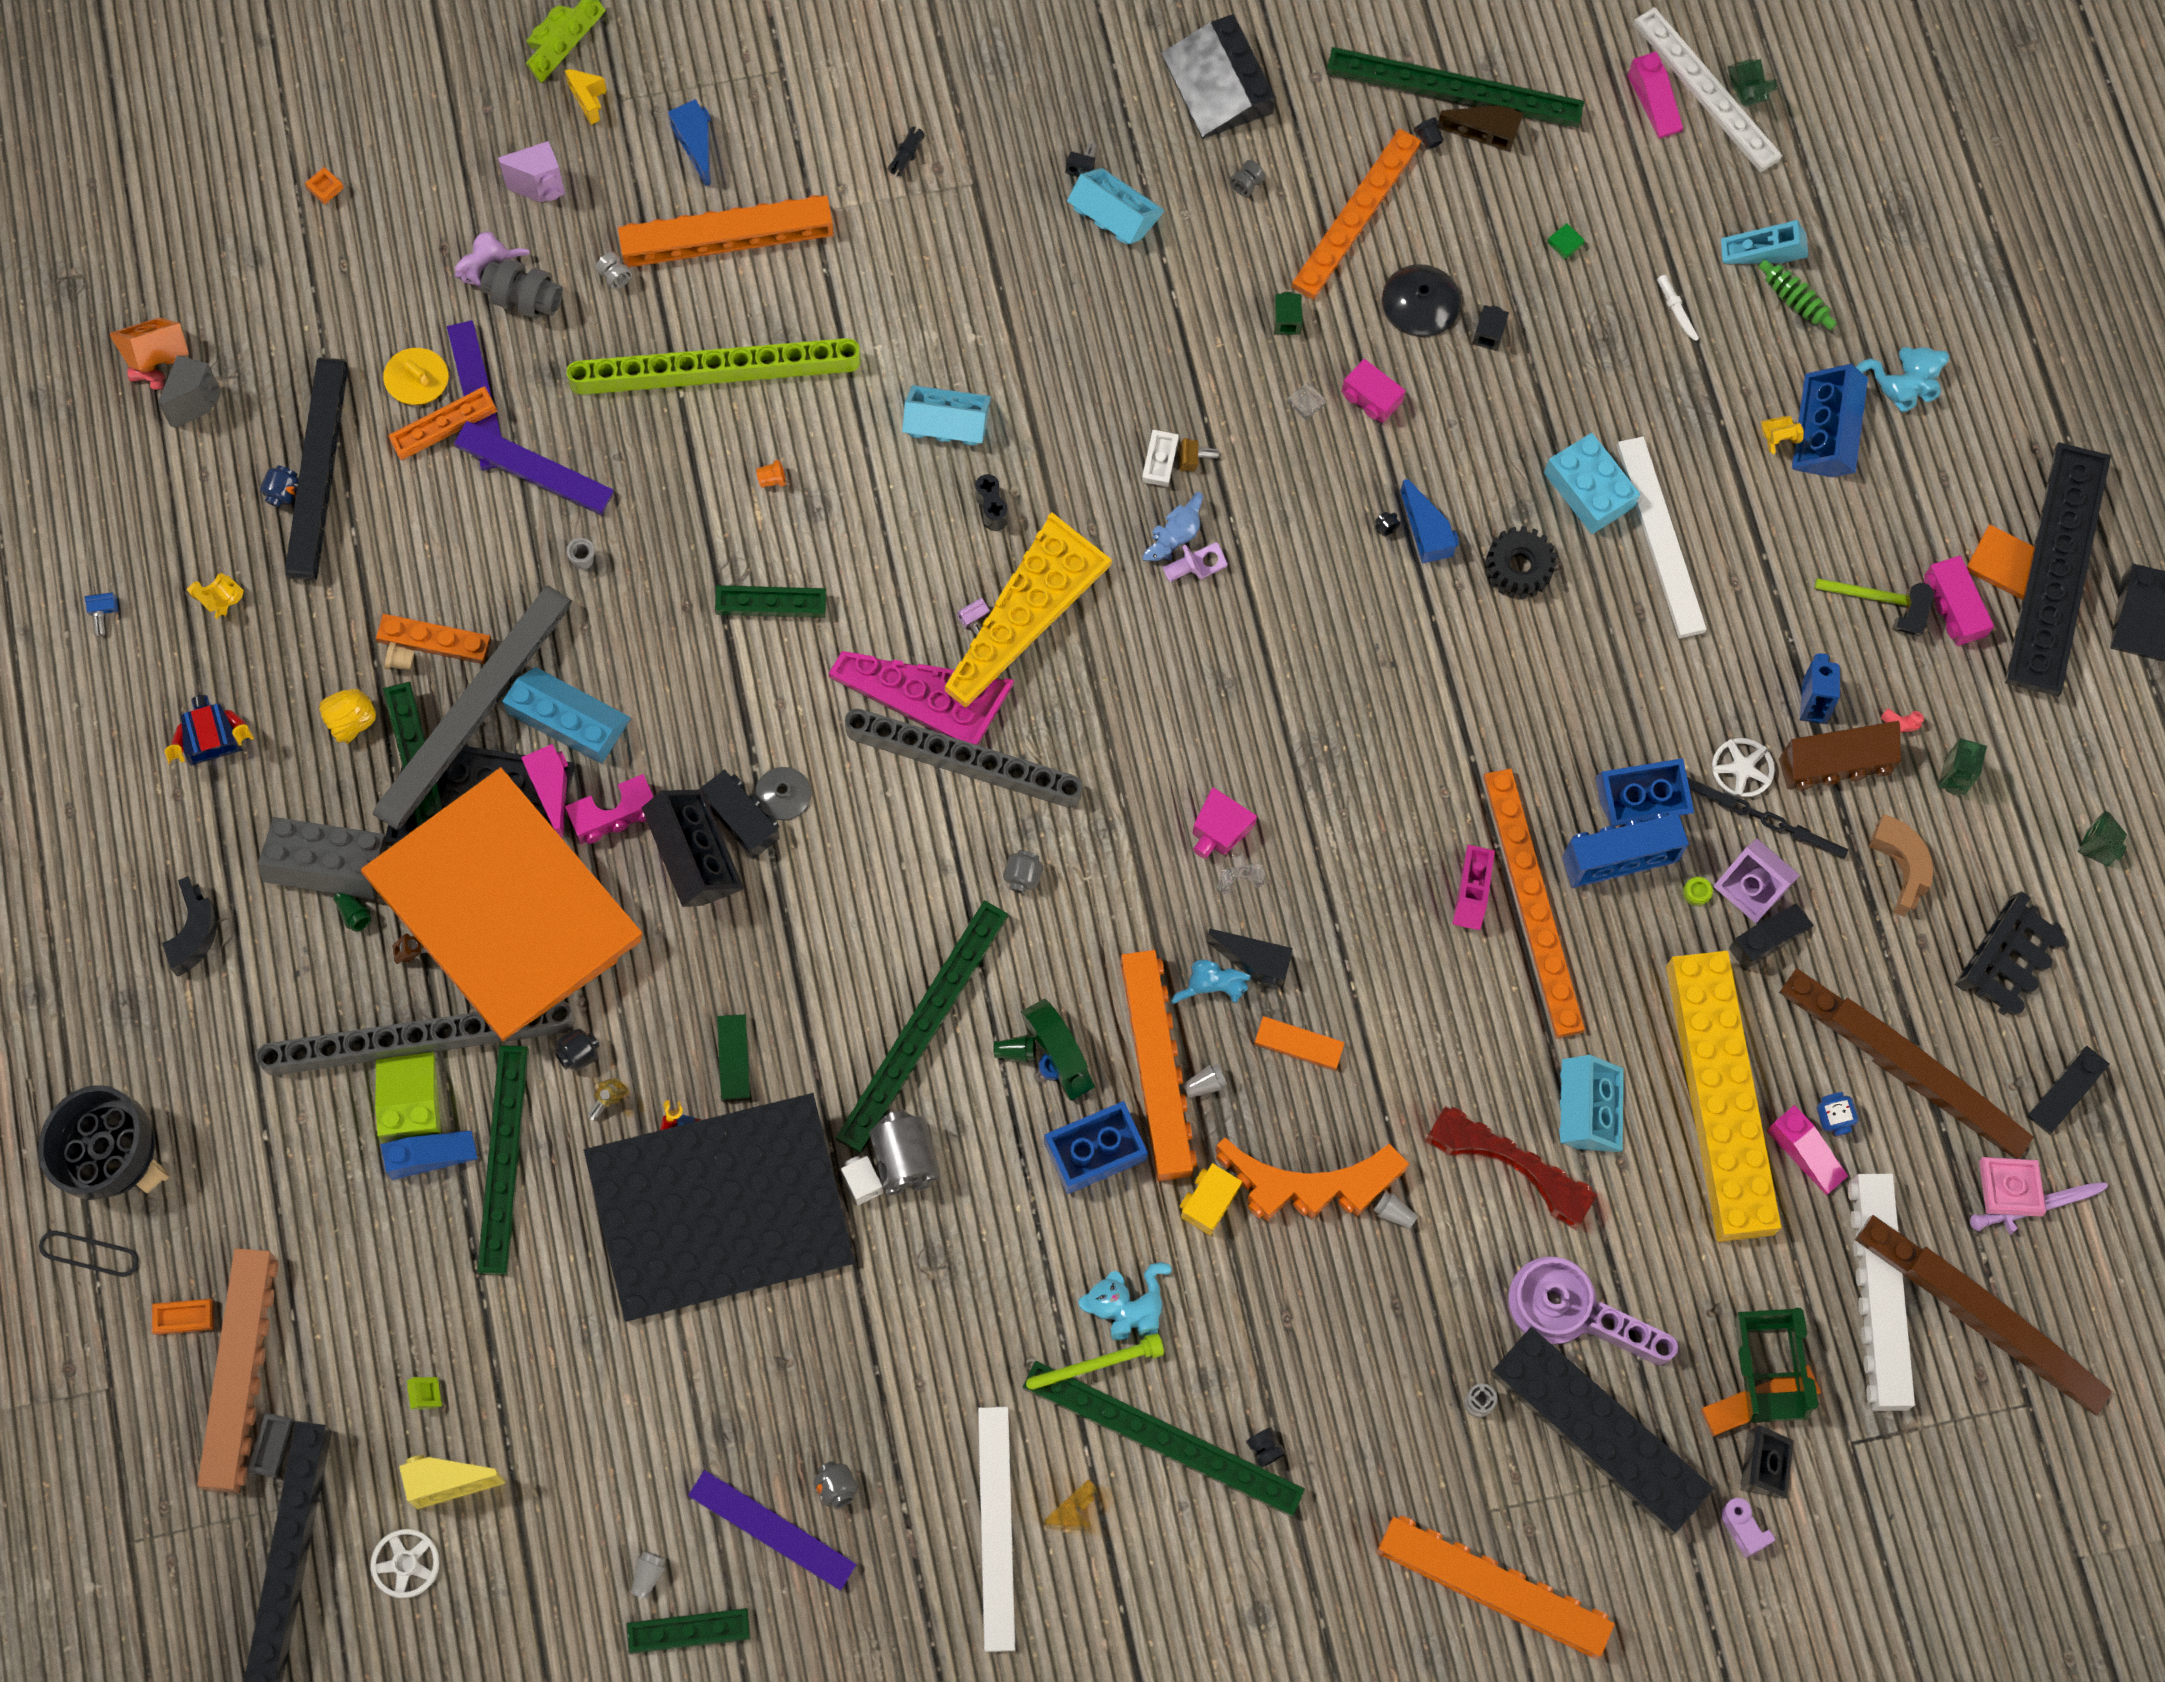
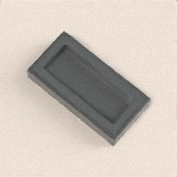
M264 1412L247 1472L275 1479L279 1478L294 1427V1419Z

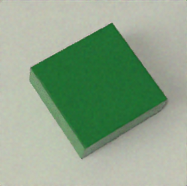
M1568 223L1552 234L1547 240V243L1564 260L1582 247L1585 242Z

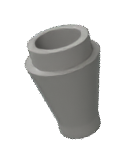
M1209 1064L1190 1080L1183 1083L1190 1099L1195 1096L1221 1091V1087L1227 1085L1218 1064L1212 1067Z
M1385 1190L1378 1197L1372 1209L1377 1213V1217L1404 1226L1408 1230L1412 1227L1418 1216L1393 1192L1388 1193Z
M643 1551L641 1557H637L633 1587L630 1593L648 1599L649 1593L666 1568L663 1566L666 1559L654 1553Z

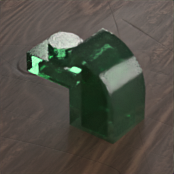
M1748 59L1727 66L1732 88L1739 102L1745 107L1769 100V92L1778 90L1776 79H1765L1761 59Z

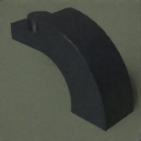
M189 876L178 880L187 907L185 926L177 936L162 943L170 969L177 977L194 968L206 956L213 944L217 930L215 906L209 898L204 897L199 883L194 885Z

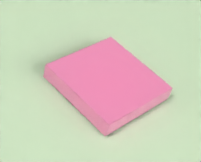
M1982 1157L1980 1159L1979 1166L1986 1213L2044 1216L2046 1207L2038 1160Z

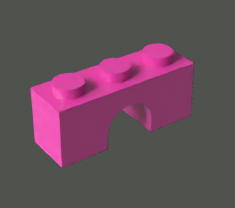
M644 774L617 784L621 795V802L612 810L598 808L592 796L565 806L580 844L595 843L605 834L621 832L628 828L629 824L636 821H647L641 807L654 796Z

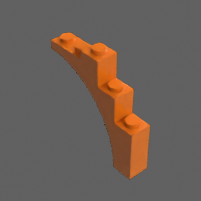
M1227 1138L1221 1140L1215 1150L1218 1162L1226 1169L1230 1167L1237 1174L1236 1178L1242 1181L1241 1186L1246 1190L1250 1188L1252 1190L1247 1199L1249 1210L1257 1218L1263 1217L1266 1221L1272 1218L1291 1199L1295 1201L1293 1205L1303 1216L1308 1215L1313 1219L1336 1196L1340 1199L1338 1203L1347 1213L1353 1212L1358 1217L1409 1166V1163L1390 1144H1387L1372 1157L1351 1167L1322 1173L1285 1171L1261 1163L1242 1152Z

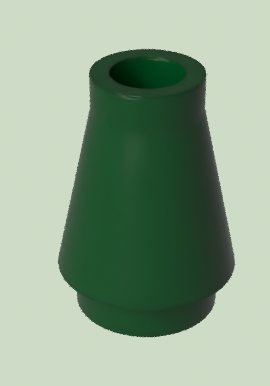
M337 893L334 896L333 901L338 907L346 928L358 932L370 924L372 920L370 910L357 899L344 893Z
M1023 1035L1002 1041H994V1058L1028 1063L1029 1060H1035V1037Z

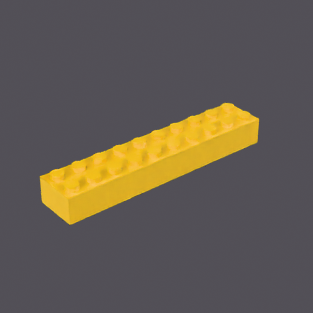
M1719 951L1674 956L1667 964L1666 970L1717 1242L1774 1236L1781 1229V1223L1729 952Z

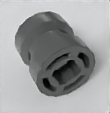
M1247 160L1241 166V171L1235 172L1230 177L1229 182L1238 194L1248 197L1254 191V186L1260 185L1266 179V174L1255 161Z

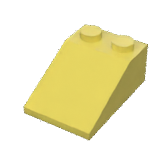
M424 1455L408 1458L406 1460L407 1464L399 1466L407 1501L417 1510L505 1484L504 1477L496 1469L431 1457L425 1458Z

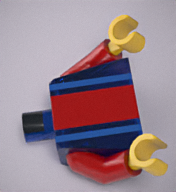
M197 695L191 699L194 710L182 714V723L177 725L171 745L164 752L168 764H171V761L179 758L180 763L185 762V755L192 766L243 751L241 741L245 738L253 740L254 737L246 722L232 710H224L221 704L210 705L207 695Z

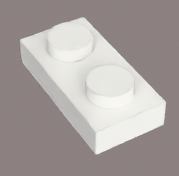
M1152 430L1142 482L1165 487L1169 486L1179 438L1178 434Z

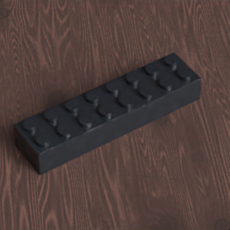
M1533 1327L1526 1331L1491 1371L1490 1375L1671 1536L1680 1530L1715 1489Z

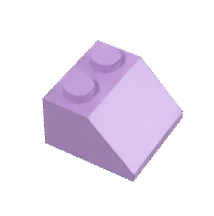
M549 141L498 158L505 186L508 190L538 202L552 201L559 198V196L565 195L559 166Z
M1756 839L1744 849L1713 887L1752 921L1757 923L1800 875L1760 840Z

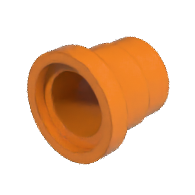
M780 459L774 460L773 464L756 468L761 488L775 485L780 487L786 486V477Z

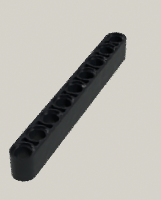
M318 357L316 362L286 559V576L288 579L316 581L318 577L348 376V363L346 359Z

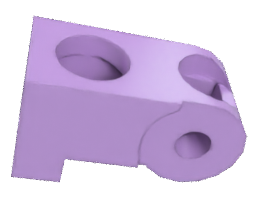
M1734 1498L1723 1507L1721 1517L1743 1556L1747 1558L1770 1545L1776 1539L1770 1530L1764 1533L1761 1532L1751 1516L1752 1509L1746 1500Z

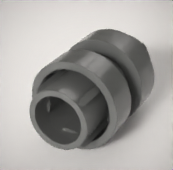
M506 258L501 264L490 262L486 266L481 280V291L491 295L492 304L508 310L512 309L515 304H518L520 314L534 319H538L542 313L553 316L559 308L563 295L562 285L553 283L551 273L538 268H532L527 274L523 263Z

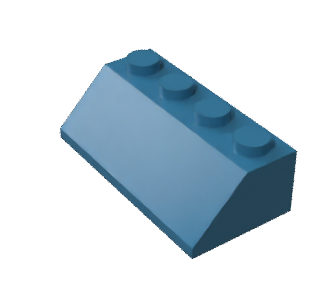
M537 667L517 678L502 701L508 715L600 764H603L631 720L630 716Z

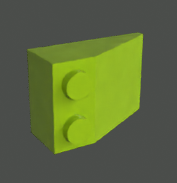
M434 1052L376 1059L375 1110L377 1135L383 1144L409 1137L441 1134Z

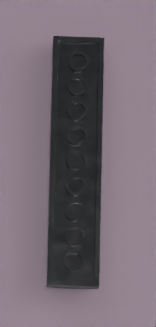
M2060 442L2055 447L2006 674V684L2057 697L2062 693L2111 459L2109 454Z

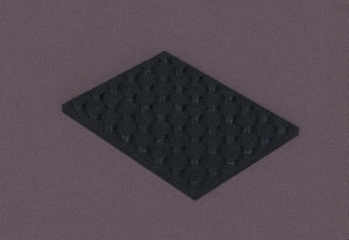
M814 1093L583 1149L624 1322L855 1264Z

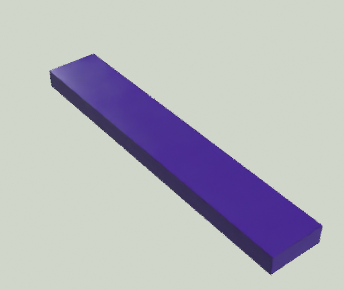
M473 320L446 326L463 397L483 386L486 387L491 396ZM496 413L474 423L502 437ZM479 458L482 471L497 468V466Z
M466 421L454 442L456 448L601 516L614 494V489Z
M705 1470L688 1494L689 1498L839 1591H842L857 1566L853 1561Z

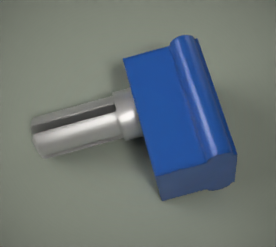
M113 592L85 596L87 613L93 616L95 635L100 636L101 634L103 636L105 635L104 614L118 612L117 596Z

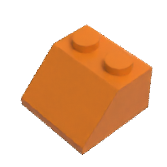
M158 317L110 333L112 341L130 368L140 370V372L152 371L156 369L157 364L163 362L165 364H172L175 362L177 355L184 356L189 354L180 323Z

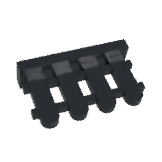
M2023 891L2009 897L1954 984L1962 991L1974 987L1976 989L1974 994L1979 998L1983 997V995L2000 1007L1998 1012L2002 1015H2005L2007 1012L2011 1015L2023 1012L2025 1004L2018 997L2019 992L2022 990L2025 993H2030L2038 988V980L2031 974L2034 968L2039 971L2050 968L2052 958L2045 952L2048 946L2058 949L2066 943L2065 935L2059 930L2061 925L2057 922H2053L2051 925L2036 913L2038 908L2033 904L2027 907L2026 904L2031 897ZM2017 922L2018 925L2015 929H2013L2012 927L2014 923ZM2025 929L2041 940L2038 946L2022 935ZM2001 944H2003V949L2001 951L1998 950ZM2011 951L2027 962L2025 968L2008 957ZM1987 966H1989V971L1985 973V969L1987 968ZM1997 973L2013 984L2011 990H2008L1994 979Z

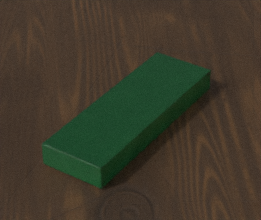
M746 1014L717 1016L721 1101L751 1100Z

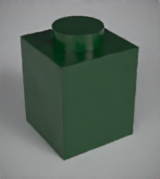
M1292 292L1275 294L1273 303L1274 335H1300L1303 323L1302 294H1294Z

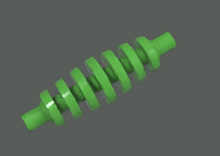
M1766 259L1761 262L1758 268L1766 274L1765 281L1769 285L1775 282L1772 289L1775 293L1781 290L1779 297L1782 300L1787 299L1785 304L1789 308L1796 304L1795 312L1800 314L1804 311L1802 316L1807 320L1814 316L1811 323L1814 325L1823 324L1830 331L1837 325V322L1829 316L1830 308L1827 305L1821 308L1824 301L1820 297L1815 299L1817 293L1813 289L1808 291L1810 288L1809 284L1804 282L1800 285L1802 279L1797 276L1792 278L1793 273L1789 270L1782 274L1784 267L1781 265L1773 266Z

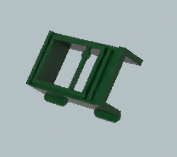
M1797 1307L1794 1309L1738 1312L1734 1324L1737 1332L1738 1356L1744 1380L1749 1423L1809 1420L1812 1411L1818 1407V1397L1815 1381L1807 1376L1802 1339L1807 1336L1803 1309ZM1787 1330L1793 1372L1769 1374L1756 1372L1753 1374L1747 1333ZM1795 1378L1796 1391L1756 1394L1754 1380Z

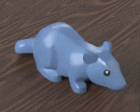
M1197 491L1185 507L1182 505L1176 507L1166 517L1168 523L1165 528L1158 525L1152 531L1154 534L1152 538L1157 540V542L1144 552L1143 561L1171 560L1172 551L1179 545L1185 544L1196 537L1200 528L1198 512L1203 500L1201 492Z

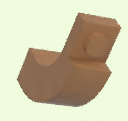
M1883 814L1876 824L1868 847L1890 856L1899 865L1903 874V885L1893 913L1904 917L1910 909L1914 910L1920 896H1924L1931 887L1933 878L1932 859L1924 841L1911 827L1896 818Z

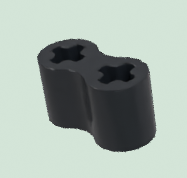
M984 474L975 483L976 501L983 508L985 527L991 531H1000L1007 524V505L1000 498L998 479L993 475Z

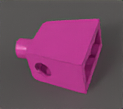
M1213 787L1193 827L1192 834L1200 839L1194 846L1193 851L1203 859H1207L1213 849L1226 855L1254 828L1257 815Z

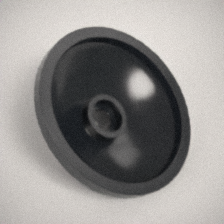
M1425 264L1409 265L1399 269L1387 280L1382 292V308L1388 321L1399 331L1415 337H1431L1444 332L1455 322L1461 307L1460 292L1454 280L1443 270ZM1419 290H1425L1428 293L1422 294Z

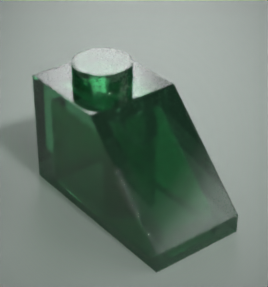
M2104 811L2087 829L2077 852L2108 867L2115 859L2120 860L2127 848L2123 844L2127 834L2111 813Z

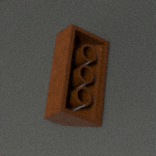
M1899 721L1791 739L1779 758L1787 789L1797 788V790L1801 791L1809 789L1815 784L1823 783L1824 786H1830L1839 783L1843 779L1850 778V781H1859L1866 778L1867 775L1877 774V776L1882 777L1893 773L1901 761Z

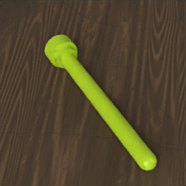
M1153 1333L1145 1336L1144 1340H1141L1138 1345L1031 1377L1026 1381V1386L1033 1390L1143 1355L1145 1358L1150 1357L1151 1359L1164 1355L1163 1344L1158 1333Z

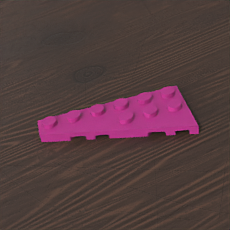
M842 651L828 673L829 678L937 733L975 745H979L1014 685L1013 679H995L965 708L945 692V685L955 671L954 669L918 664L917 666L906 664L900 660L893 659V661L876 659L875 656Z

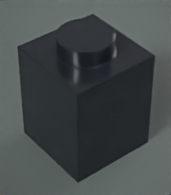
M1484 305L1472 344L1498 352L1509 312L1504 311L1498 306Z

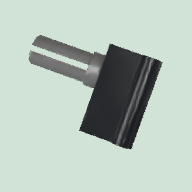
M1090 142L1085 154L1070 151L1066 161L1065 173L1080 176L1083 173L1093 171L1096 159L1093 156L1097 145L1094 143L1092 146V142Z

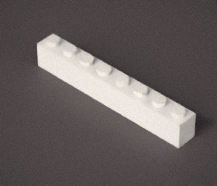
M1858 1174L1848 1185V1196L1850 1200H1853L1854 1211L1851 1212V1226L1853 1229H1856V1237L1871 1215L1876 1216L1898 1232L1893 1174ZM1854 1240L1853 1252L1854 1256L1858 1257L1859 1268L1856 1270V1283L1858 1286H1861L1862 1297L1859 1298L1858 1307L1860 1315H1864L1861 1339L1867 1348V1356L1864 1357L1865 1373H1869L1870 1385H1867L1866 1389L1867 1401L1872 1403V1411H1908L1915 1406L1903 1275Z

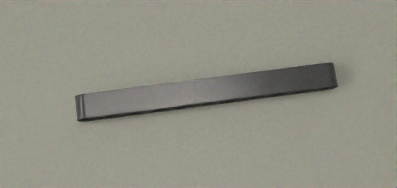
M549 585L541 591L377 803L373 811L375 817L396 830H399L406 823L567 613L572 603L570 598Z
M561 1001L540 1015L535 1025H526L502 1041L478 1012L267 1043L262 1045L256 1052V1060L267 1074L277 1076L371 1062L382 1058L438 1052L568 1032L573 1028L575 1017L570 1005L567 1002ZM559 1012L568 1013L566 1019L561 1022L553 1020L554 1016ZM472 1025H481L478 1033L474 1035L467 1033ZM442 1030H452V1034L448 1038H439ZM414 1034H423L421 1041L417 1043L410 1042ZM385 1038H394V1042L391 1046H381V1043ZM360 1041L365 1042V1047L361 1051H352L354 1044ZM336 1046L335 1053L330 1056L323 1055L327 1047ZM307 1050L305 1058L295 1060L297 1052ZM270 1055H278L275 1063L271 1065L266 1064V1059Z

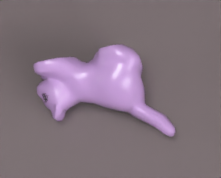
M483 232L474 241L473 253L465 255L456 265L454 276L457 278L461 277L464 283L477 285L481 288L482 273L490 262L499 264L506 258L510 259L529 255L530 251L523 248L507 250L504 244L497 240L492 232Z

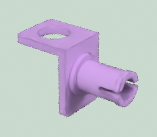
M1216 542L1195 553H1192L1187 545L1182 546L1185 557L1167 566H1163V569L1171 583L1173 580L1190 572L1195 573L1201 580L1226 568L1228 564L1220 545ZM1211 552L1217 554L1218 562L1212 567L1204 565L1203 560L1206 554Z

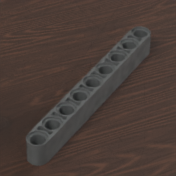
M852 709L845 716L846 734L855 742L1063 807H1074L1081 800L1082 783L1078 777L863 709ZM857 721L865 724L859 729L851 727ZM880 730L891 732L887 737L877 735ZM914 738L917 740V743L906 745L904 740ZM934 746H940L944 749L938 754L930 751ZM961 754H966L970 757L965 762H960L956 758ZM991 762L997 767L993 770H986L983 768V765ZM1012 771H1020L1023 776L1012 778L1009 774ZM1046 779L1050 784L1041 787L1036 784V781ZM1072 787L1076 790V793L1066 795L1062 790Z

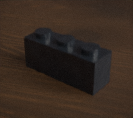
M724 769L700 789H703L712 813L746 852L755 859L780 839L778 833L780 826L770 814L766 816L760 810L762 806L753 794L748 796L742 789L744 785L735 774L730 776Z

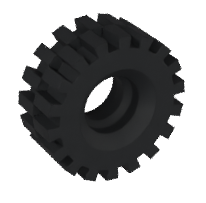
M1515 526L1509 529L1508 534L1504 530L1499 534L1498 538L1495 537L1485 561V568H1487L1486 576L1487 578L1492 577L1490 584L1493 588L1496 585L1500 586L1498 592L1502 595L1507 591L1509 592V598L1514 599L1515 594H1520V599H1526L1529 593L1532 598L1537 596L1538 590L1542 592L1547 584H1549L1556 567L1555 561L1557 557L1556 552L1552 553L1554 549L1552 542L1546 544L1548 537L1544 534L1541 537L1537 536L1539 530L1533 528L1531 533L1527 532V526H1521L1520 531H1517ZM1514 556L1525 557L1530 561L1531 567L1526 572L1516 571L1510 566V559Z

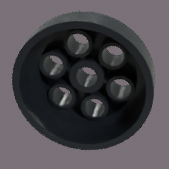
M88 1086L66 1096L47 1117L39 1138V1162L43 1173L54 1186L75 1197L86 1200L113 1197L133 1188L147 1173L154 1157L155 1135L145 1110L132 1097L109 1086Z

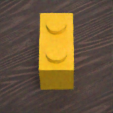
M1213 1163L1208 1170L1202 1169L1195 1181L1198 1185L1197 1189L1193 1194L1188 1192L1179 1206L1183 1209L1181 1218L1209 1236L1213 1233L1242 1184L1241 1180Z

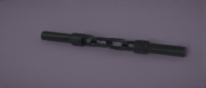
M1687 777L1691 791L1718 802V805L1740 815H1752L1760 819L1761 823L1768 828L1778 832L1785 830L1792 833L1793 839L1803 843L1807 842L1842 859H1845L1849 851L1845 847L1811 833V830L1799 824L1796 827L1788 825L1783 817L1772 812L1762 813L1751 808V805L1743 799L1727 792L1722 793ZM1737 802L1745 805L1743 811L1734 808ZM1768 816L1781 821L1779 827L1767 823Z

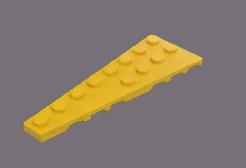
M1051 512L1041 531H1038L1030 549L1023 556V560L1015 574H1012L997 599L989 617L985 619L977 637L971 642L970 648L963 660L959 662L945 685V692L966 708L1112 565V559Z

